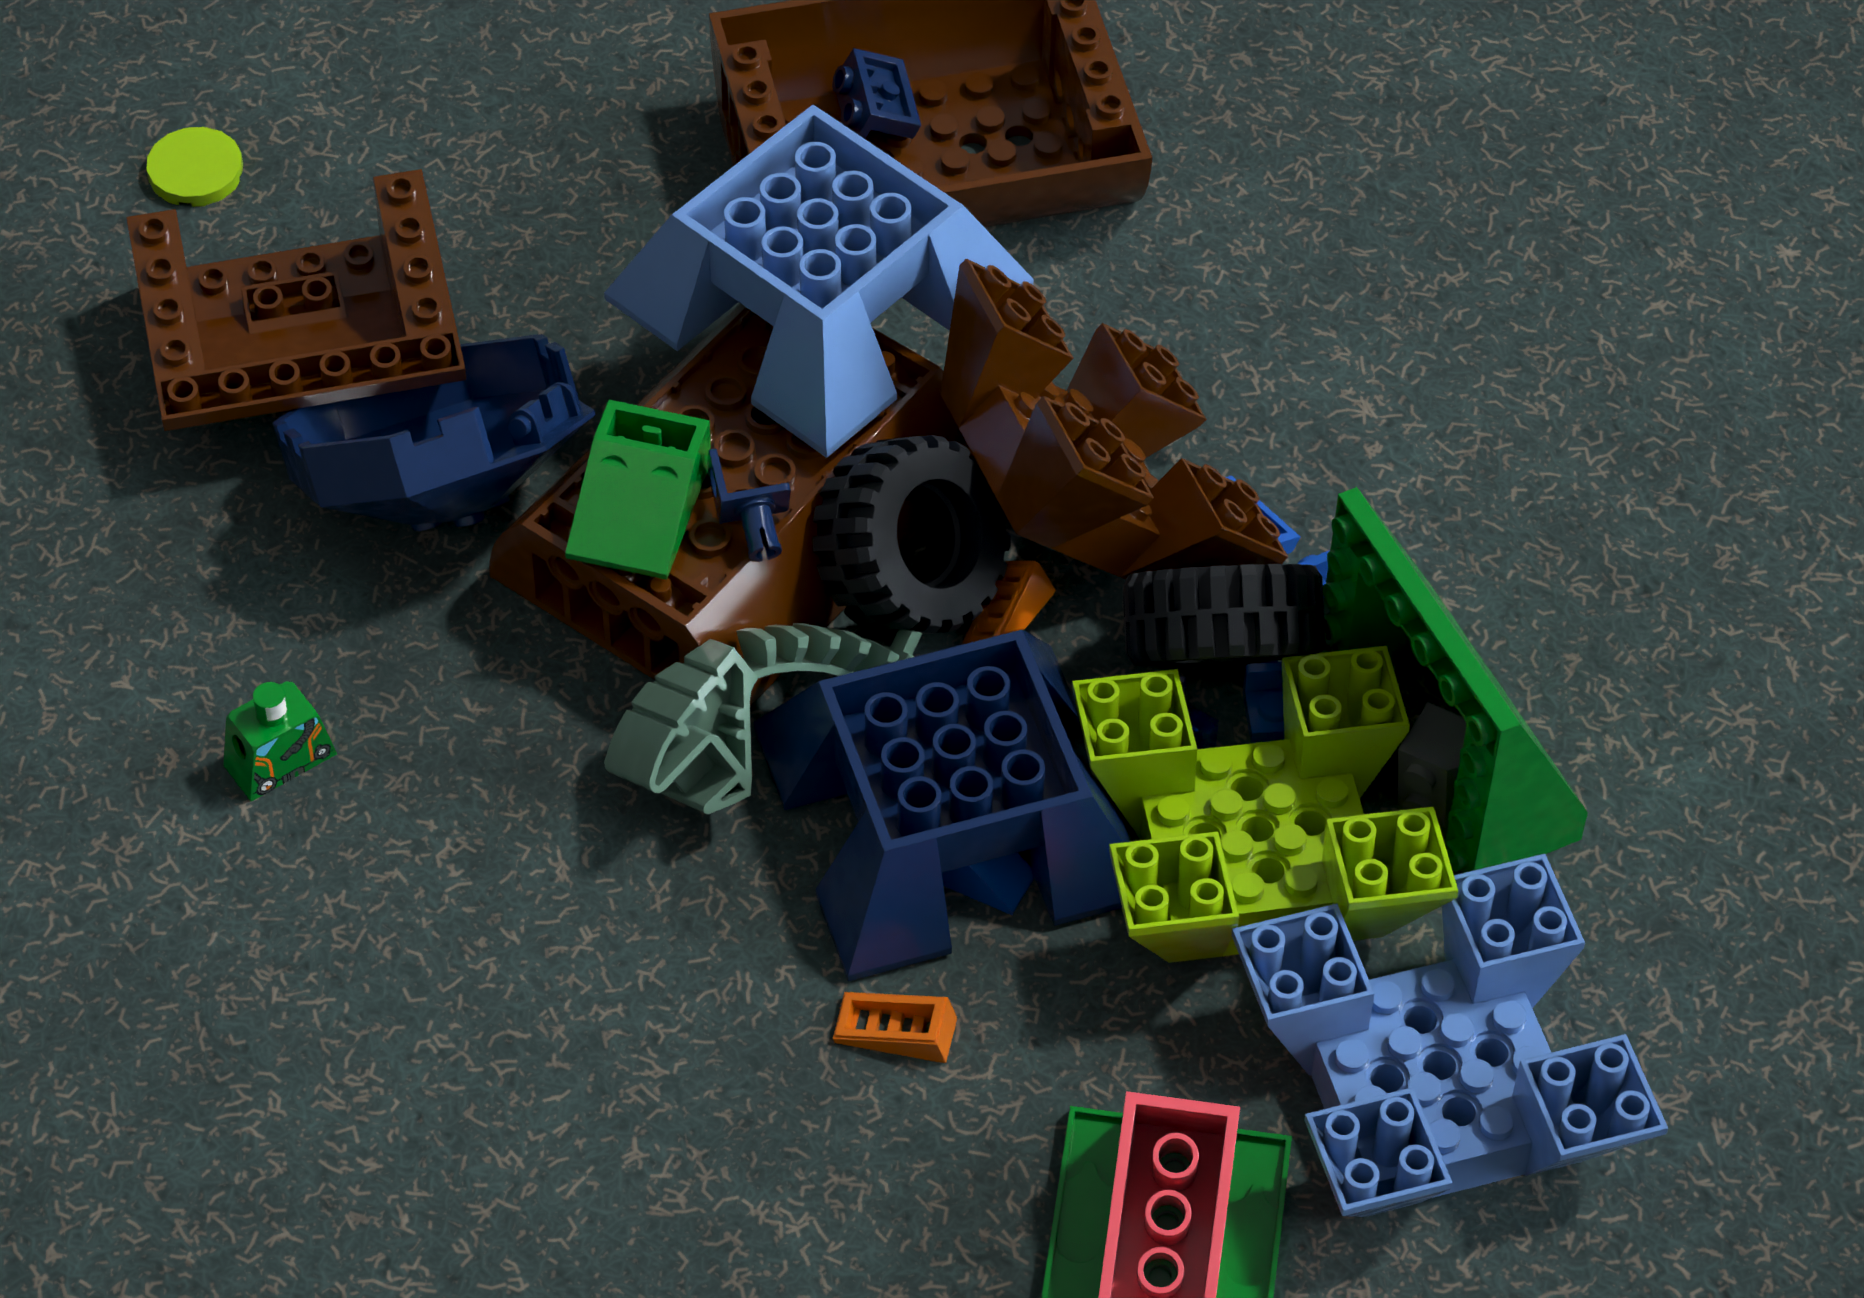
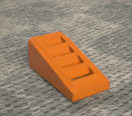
M1005 561L1008 563L1003 580H997L995 586L998 588L997 593L989 605H981L983 611L973 620L961 645L1018 630H1025L1056 591L1038 562Z
M844 992L833 1041L837 1044L946 1063L957 1022V1015L948 997ZM861 1010L870 1011L865 1030L856 1029ZM883 1014L890 1015L887 1031L879 1030ZM905 1018L913 1019L910 1032H902ZM927 1022H931L928 1033H924Z

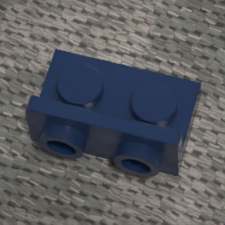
M853 48L844 64L836 69L832 82L833 91L837 95L841 110L842 124L866 139L870 130L913 139L921 127V122L904 60Z

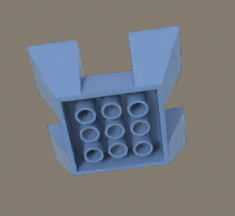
M811 105L675 211L604 292V298L676 351L680 350L738 302L774 327L751 396V404L827 458L897 400L895 386L871 326V322L900 298H903L950 331L959 265L965 259H969L983 267L993 265L1000 269L1009 279L1019 284L1026 281L1033 285V278L961 203L815 105Z
M1546 854L1454 875L1458 888V897L1442 906L1445 961L1387 976L1368 979L1338 904L1232 929L1233 940L1267 1026L1306 1073L1312 1076L1324 1106L1323 1110L1305 1114L1304 1120L1342 1216L1367 1217L1418 1204L1433 1197L1524 1174L1528 1176L1579 1163L1667 1134L1668 1126L1626 1034L1551 1052L1532 1008L1584 949L1585 941Z

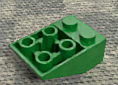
M608 400L593 438L565 551V558L667 580L707 473L708 450L711 449L710 420Z

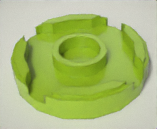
M189 127L169 133L154 144L147 156L148 181L155 194L168 203L176 205L182 202L191 203L192 207L206 206L224 199L236 189L243 171L242 154L235 140L222 131L207 127Z

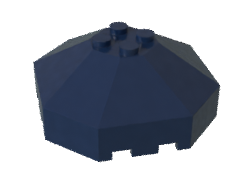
M537 334L460 344L466 370V380L293 409L272 423L290 480L317 505L323 508L412 525L414 531H423L447 521H454L457 527L468 526L482 521L485 518L483 511L509 501V494L596 414L594 409L578 399L564 347L556 342L549 344L546 336Z

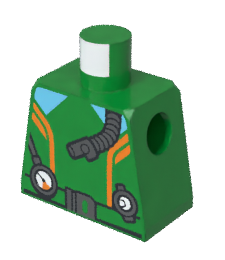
M286 681L282 684L275 682L260 684L254 690L251 701L232 710L226 717L223 766L251 802L337 755L320 716L291 681Z

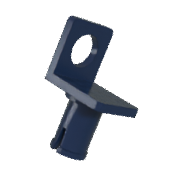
M717 449L708 450L707 474L719 523L723 524L739 520L742 522L750 560L762 561L761 551L764 548L767 560L777 557L781 554L782 547L778 541L772 514L789 510L791 495L789 483L727 493Z

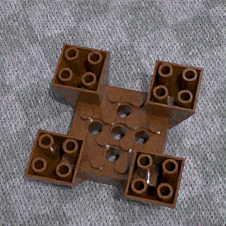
M965 259L959 265L940 395L1017 535L1125 580L1130 574L1146 571L1223 565L1282 564L1288 558L1278 540L1280 531L1270 519L1263 515L1257 505L1259 501L1258 494L1245 481L1237 479L1234 482L1223 477L1210 465L1204 464L1201 467L1183 458L1160 480L1156 479L1148 471L1143 462L1148 456L1197 429L1207 420L1196 402L1199 399L1196 390L1182 379L1177 370L1179 362L1167 348L1162 345L1153 347L1144 343L1135 333L1128 329H1124L1121 332L1102 323L1096 329L1066 391L1055 386L1052 381L1072 361L1073 356L1063 340L1065 337L1064 330L1049 316L1044 307L1046 299L1043 294L1029 282L1023 281L1019 284L1009 279L1000 269L993 265L983 267L969 259Z

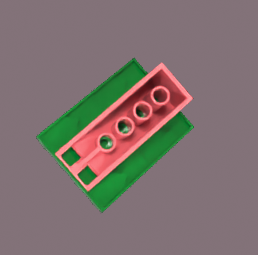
M1126 1091L1123 1113L1070 1106L1041 1298H1273L1292 1136L1238 1129L1239 1106Z

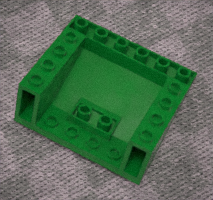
M1357 487L1339 493L1335 518L1332 519L1331 523L1333 535L1331 549L1327 553L1328 571L1326 584L1323 585L1326 646L1322 653L1387 646L1393 669L1418 660L1422 666L1428 665L1438 680L1439 689L1445 702L1449 706H1455L1466 721V732L1463 748L1460 750L1457 780L1454 782L1455 791L1451 811L1448 814L1449 823L1444 842L1452 870H1461L1463 873L1536 855L1548 854L1582 840L1587 810L1429 581Z

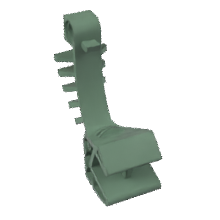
M793 623V626L768 625L765 626V631L761 628H744L736 630L744 658L740 656L734 647L709 639L684 656L683 664L675 662L657 674L654 682H648L644 685L631 702L633 709L626 710L614 732L604 761L605 769L609 773L654 793H661L705 814H711L733 805L751 795L750 697L753 686L758 678L774 673L791 671L825 672L841 676L912 658L922 633L911 629H899L891 647L869 639L861 638L849 631L803 623Z

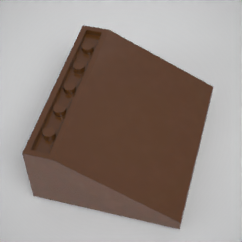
M422 169L373 177L379 235L189 267H186L176 209L126 217L164 431L466 380L463 355Z

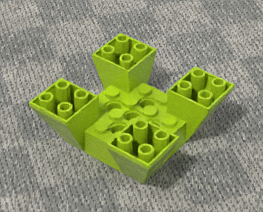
M1387 646L1282 657L1284 740L1198 750L1178 669L1072 681V690L1090 769L1140 838V841L1109 844L1112 866L1130 938L1168 963L1238 955L1239 953L1232 937L1233 928L1338 904L1352 940H1365L1384 937L1458 897L1457 884L1434 806L1373 814L1363 813L1360 797L1406 737L1410 727Z

